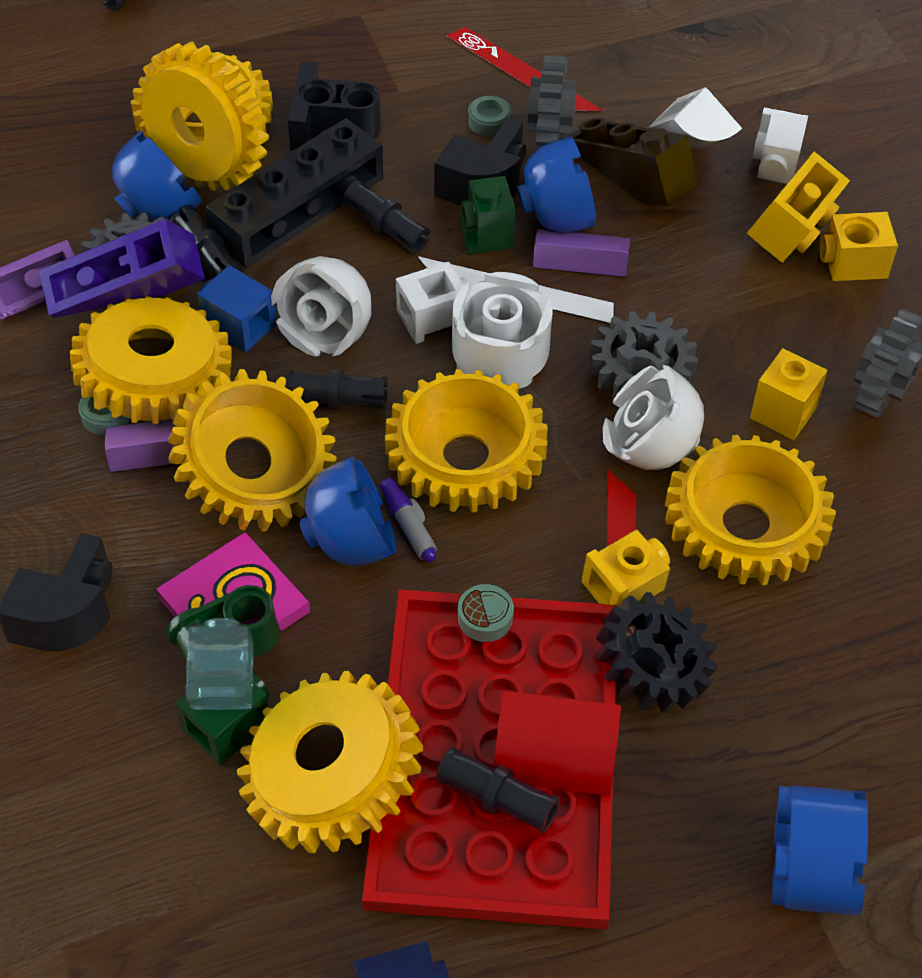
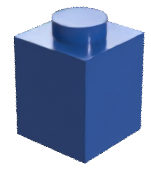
M230 265L215 278L208 280L197 293L199 310L203 309L206 311V320H218L219 332H227L228 342L245 353L277 325L275 304L272 306L271 301L273 291Z

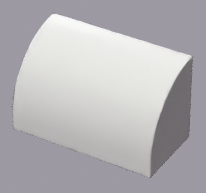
M706 87L677 98L648 127V129L663 128L667 132L687 135L691 149L729 138L742 129Z

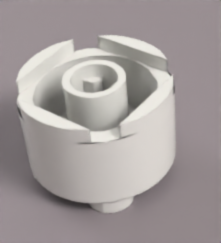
M494 272L486 274L485 281L471 286L470 281L461 287L454 298L452 315V352L457 363V369H461L464 374H474L476 370H482L483 376L491 378L498 374L501 375L502 383L509 386L516 382L519 384V389L531 384L533 377L542 370L548 360L553 312L549 297L546 300L539 292V285L523 275L509 272Z

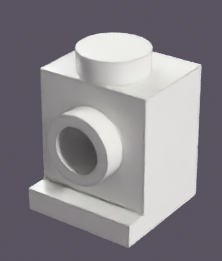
M764 107L752 157L761 160L757 178L787 184L795 175L808 116Z
M449 261L396 278L397 313L415 344L424 342L426 334L452 326L454 298L461 287L467 284L468 281L464 277H458Z

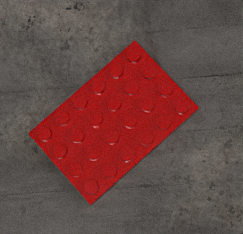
M399 589L388 685L395 695L401 696L410 709V714L419 725L420 730L415 735L422 743L423 751L413 756L421 766V772L415 775H408L407 781L414 791L412 795H400L396 802L400 813L397 816L387 813L380 820L383 828L380 832L377 833L370 829L362 897L363 911L607 930L610 907L613 781L610 796L533 786L550 795H556L560 799L559 808L552 824L545 833H542L537 828L500 810L492 814L482 809L481 801L446 784L439 783L436 780V775L444 755L451 747L494 767L503 690L615 704L616 680L606 681L604 678L611 669V665L596 659V654L604 646L596 640V635L605 625L602 621L615 605L511 598L514 605L513 623L508 633L498 640L481 642L471 639L464 634L458 624V602L462 594Z

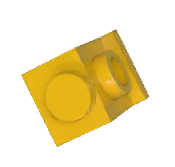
M635 530L599 552L594 549L587 553L581 582L599 604L618 605L619 607L625 598L630 595L639 602L646 592H651L655 596L665 589L670 571V557L666 548L658 539L651 538L646 540L638 530Z

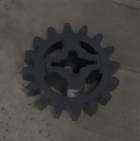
M646 592L639 602L632 595L627 596L619 607L615 605L602 621L605 625L597 633L596 640L604 646L596 654V659L600 662L610 663L611 669L604 678L606 681L619 679L624 684L619 694L622 698H626L634 692L639 695L640 708L645 710L655 700L661 712L668 713L675 704L682 709L686 708L710 686L712 682L709 677L716 671L718 664L708 657L716 650V643L703 641L701 635L708 627L705 623L694 625L689 620L693 611L689 606L678 612L674 609L673 597L667 596L661 604H657L653 594ZM635 625L636 630L630 637H626L627 629ZM686 667L685 676L679 679L678 674Z

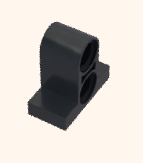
M301 61L287 120L290 151L299 148L345 118L374 139L380 135L381 101L380 91L376 86L371 83L319 79L318 62Z

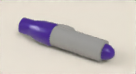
M393 478L385 479L381 482L379 488L385 496L391 515L399 523L419 559L433 562L436 559L437 547L423 525L425 521L423 510L414 498H408Z

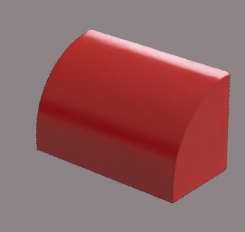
M503 690L493 768L497 769L500 765H503L514 771V778L531 786L610 796L621 705Z

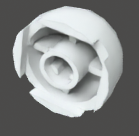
M318 256L297 263L276 281L271 295L272 306L277 303V310L280 318L276 320L279 330L293 346L312 356L318 357L320 351L328 354L334 353L332 356L340 355L362 336L371 317V293L365 279L353 266L340 259Z
M663 365L664 369L660 371L654 366L646 367L630 378L612 402L619 407L614 421L612 422L605 418L603 425V443L608 452L622 461L644 470L669 468L690 455L699 444L703 428L704 406L699 394L682 375Z

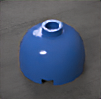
M139 131L117 153L112 166V179L120 194L114 200L132 220L139 214L141 215L142 212L147 213L149 222H153L159 217L170 220V216L175 210L181 218H184L186 216L180 209L181 206L192 205L197 208L203 202L193 186L188 189L184 185L183 174L149 137H145L142 131Z
M571 136L552 141L537 149L529 157L524 168L525 184L517 186L524 214L533 211L539 224L552 232L572 233L596 226L594 222L596 211L586 171L582 172L578 163L574 164L573 159L581 156Z
M350 457L330 466L316 476L309 485L304 504L307 517L300 519L302 533L312 549L320 546L331 560L344 566L357 567L376 562L397 553V543L391 521L383 522V516L379 507L384 504L370 474L360 460L355 461L354 457Z

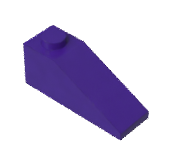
M166 218L39 270L49 316L54 318L105 308L110 303L116 305L124 302L125 299L163 296L205 279L194 234Z

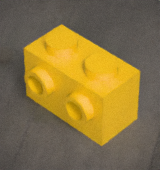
M814 151L746 234L782 263L794 249L803 254L820 234V231L814 226L817 224L820 228H823L831 219L832 214H835L840 208L834 201L850 180Z

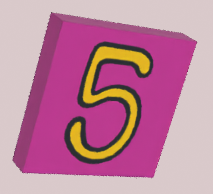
M246 532L156 589L159 600L174 618L186 610L203 606L245 585L259 586L271 595L280 632L310 612L309 601ZM260 617L249 618V619H247L246 621H244L242 624H245V625L254 624V623L258 622L259 620H261L262 618H260ZM195 626L191 627V631L196 629Z

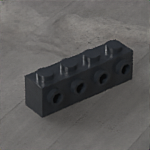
M345 118L205 205L208 227L219 232L224 239V248L232 258L244 268H247L344 205L343 200L346 199L343 197L344 193L353 182L361 180L370 188L384 179L383 145Z

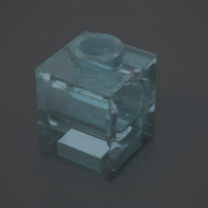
M214 618L206 620L204 627H188L186 699L193 710L252 709L254 641L248 626H240L239 621L233 619Z

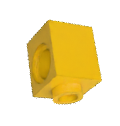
M888 212L832 214L827 234L821 235L819 243L821 261L823 263L828 262L833 281L888 279L898 248Z
M782 348L759 379L750 419L795 440L817 409L828 370Z

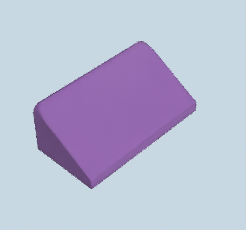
M538 229L534 245L533 267L626 277L630 238L582 233H560Z
M68 240L0 267V321L46 302L39 270L75 256Z
M160 420L158 424L144 422L106 428L105 454L110 472L174 464L169 463L168 459L172 447H175L168 443L173 427H176L173 424V420Z

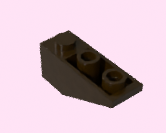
M600 117L584 121L579 126L580 129L570 135L574 139L583 160L638 200L669 206L699 185L687 135L667 132L663 128L648 129L637 127L634 123L620 124L609 122Z

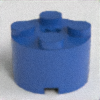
M791 785L790 787L779 786L774 833V849H776L775 868L773 869L772 905L784 906V909L861 916L865 885L858 884V878L862 879L863 867L867 865L868 803L865 799V791Z

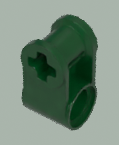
M245 585L203 606L186 610L177 615L168 624L166 635L173 645L179 647L186 661L185 673L191 682L199 683L227 659L235 666H238L259 655L268 653L279 641L280 628L271 595L259 586ZM253 617H260V618H262L261 620H259L258 622H256V623H254V624H250V625L242 624L244 621H246V620L249 619V618H253ZM192 626L196 627L194 631H191Z

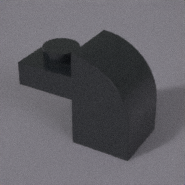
M507 118L488 146L454 135L434 163V196L461 205L462 201L468 200L470 180L505 176L513 198L517 194L520 167L527 150L526 144L522 143L523 124Z
M81 533L61 577L18 568L0 605V623L9 643L44 651H61L84 644L104 628L110 618L104 592L110 584L113 566L112 562L108 561L101 537Z

